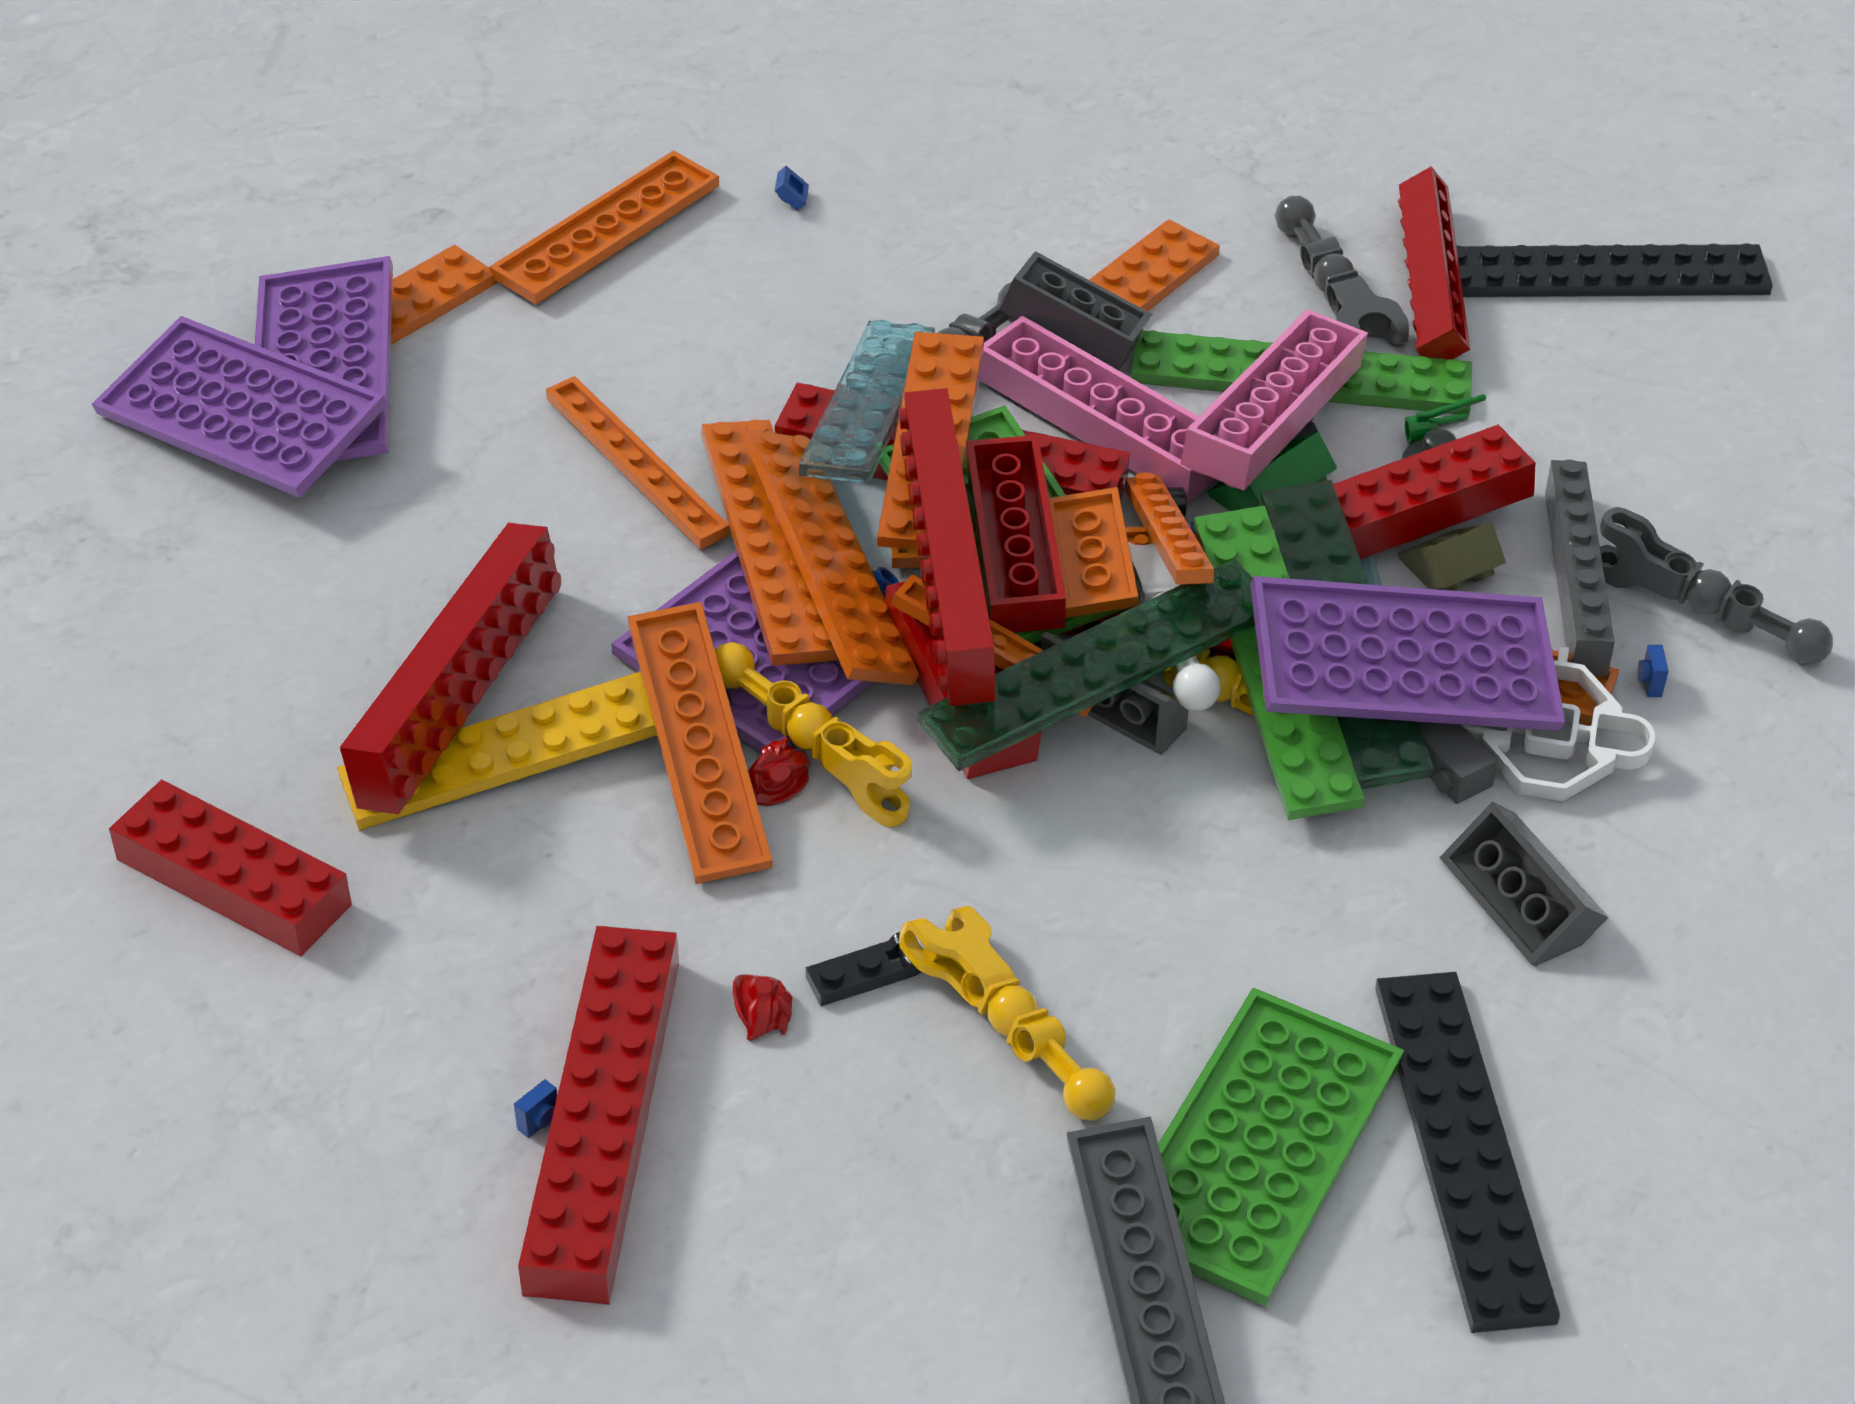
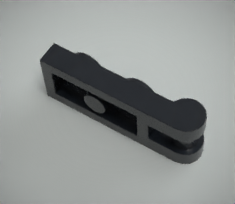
M900 932L894 934L889 941L806 967V979L820 1006L822 1007L920 974L921 971L912 964L900 948ZM900 957V961L894 963L890 962V960Z

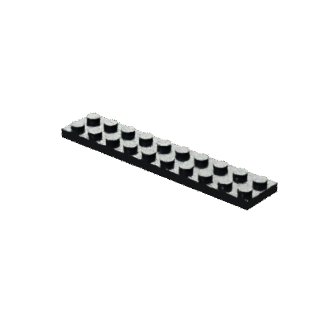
M1759 244L1456 245L1463 297L1770 295L1773 286Z
M1457 972L1377 978L1375 990L1390 1044L1405 1050L1400 1061L1398 1073L1471 1333L1558 1325L1560 1318L1558 1305Z

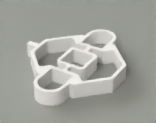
M1560 646L1558 658L1554 660L1557 679L1578 682L1598 704L1593 711L1591 726L1579 724L1580 709L1575 705L1562 703L1565 722L1572 724L1569 741L1533 736L1531 734L1532 729L1507 727L1506 731L1462 725L1498 760L1497 771L1518 795L1564 802L1611 774L1613 768L1637 769L1645 765L1652 755L1655 743V731L1652 725L1638 715L1622 713L1623 707L1585 665L1567 662L1569 647ZM1597 728L1636 734L1644 741L1646 746L1638 751H1623L1596 746ZM1512 733L1524 734L1523 749L1525 752L1558 759H1570L1573 756L1575 744L1582 743L1588 746L1585 763L1589 769L1564 784L1526 778L1504 753L1509 751Z

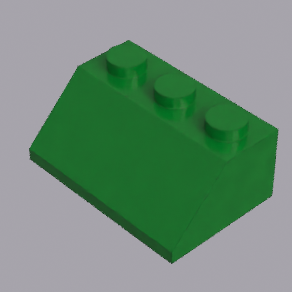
M1318 431L1291 440L1245 490L1230 487L1221 481L1209 489L1207 493L1211 499L1229 511L1264 505L1267 508L1304 495L1303 491L1306 489L1313 490L1328 482L1326 476L1336 470L1337 466Z

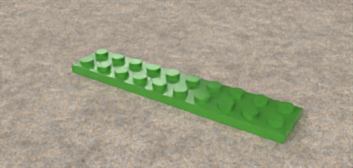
M1143 330L1135 344L1131 378L1141 384L1224 392L1272 343ZM1364 351L1361 367L1328 402L1430 411L1471 398L1472 362L1458 359L1449 360ZM1471 406L1449 412L1448 414L1466 413L1469 415Z
M1265 505L1194 517V529L1198 542L1214 568L1213 589L1287 819L1293 820L1362 808L1365 798L1337 716L1266 712L1250 584L1254 576L1288 579L1290 577Z

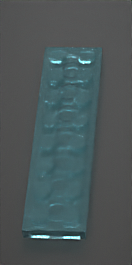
M869 320L799 462V476L870 483L899 420L898 408H901L914 333H935V327H926L919 323L898 324L887 320Z

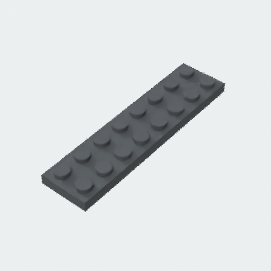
M1151 1116L1067 1132L1068 1148L1130 1404H1225Z

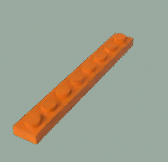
M576 376L546 389L547 400L700 550L730 536L729 524Z
M1142 472L1137 473L1135 477L1125 478V492L1175 584L1214 583V568L1161 477L1156 476L1154 473Z

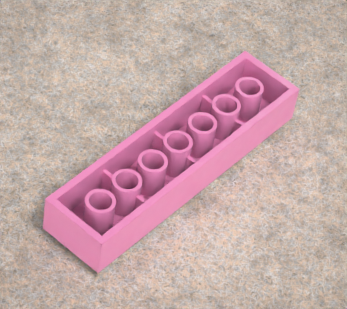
M1307 309L1187 428L1180 465L1193 469L1198 474L1207 475L1222 481L1230 487L1245 490L1361 367L1368 332Z
M1024 316L1018 318L984 343L978 380L1088 444L1130 452L1129 469L1136 473H1154L1156 476L1161 477L1167 488L1183 487L1187 503L1217 480L1207 475L1198 474L1193 469L1180 465L1187 428L1199 416Z

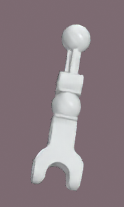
M1128 542L1139 598V606L1137 608L1141 611V615L1144 618V625L1153 634L1152 641L1158 657L1172 656L1178 671L1173 681L1174 697L1187 710L1200 712L1210 708L1217 701L1221 693L1220 678L1209 666L1199 664L1195 654L1199 650V632L1195 621H1192L1189 607L1180 598L1181 591L1178 585L1175 584L1154 543L1134 545Z

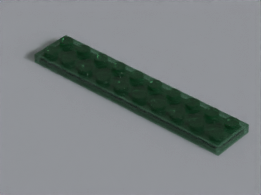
M1332 480L1261 491L1260 501L1262 506L1265 505L1290 579L1368 584ZM1337 716L1361 789L1433 777L1434 766L1417 721Z
M1233 559L1214 568V583L1181 584L996 673V701L949 706L948 697L917 711V721L958 771L965 769L1254 627L1255 620L1250 589L1253 577L1236 559Z

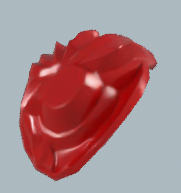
M789 737L783 738L780 741H772L761 748V756L748 770L757 805L771 806L782 803L797 795L809 780L808 767L811 761L805 751H797L796 748L789 746L791 741Z
M747 974L736 976L733 981L734 1006L738 1016L747 1028V1040L753 1041L776 1029H780L781 1034L785 1035L792 1016L793 998L783 983L778 979L768 976Z

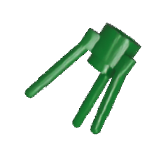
M1481 394L1430 411L1417 412L1416 416L1406 417L1404 427L1408 444L1423 440L1426 432L1437 429L1439 425L1467 420L1469 416L1466 413L1440 418L1434 417L1485 401L1486 395Z

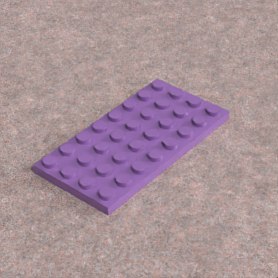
M390 256L259 276L255 345L383 394L388 403L386 408L336 461L388 453L393 264Z
M180 316L92 403L96 414L298 498L302 497L388 405L383 394L183 316Z
M1254 576L1250 589L1266 712L1560 731L1566 723L1542 597Z

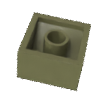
M1492 522L1454 529L1398 552L1400 560L1428 589L1444 588V590L1456 591L1466 586L1464 580L1473 577L1474 581L1490 577L1495 574L1493 568L1506 563Z

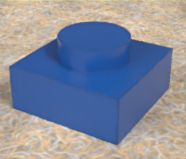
M786 165L777 173L774 192L777 193L783 202L789 203L798 211L807 202L809 184Z
M1648 645L1644 660H1639L1638 680L1639 682H1644L1647 697H1662L1669 672L1663 645Z
M546 1079L514 1103L517 1130L528 1139L540 1129L551 1125L557 1099V1088Z

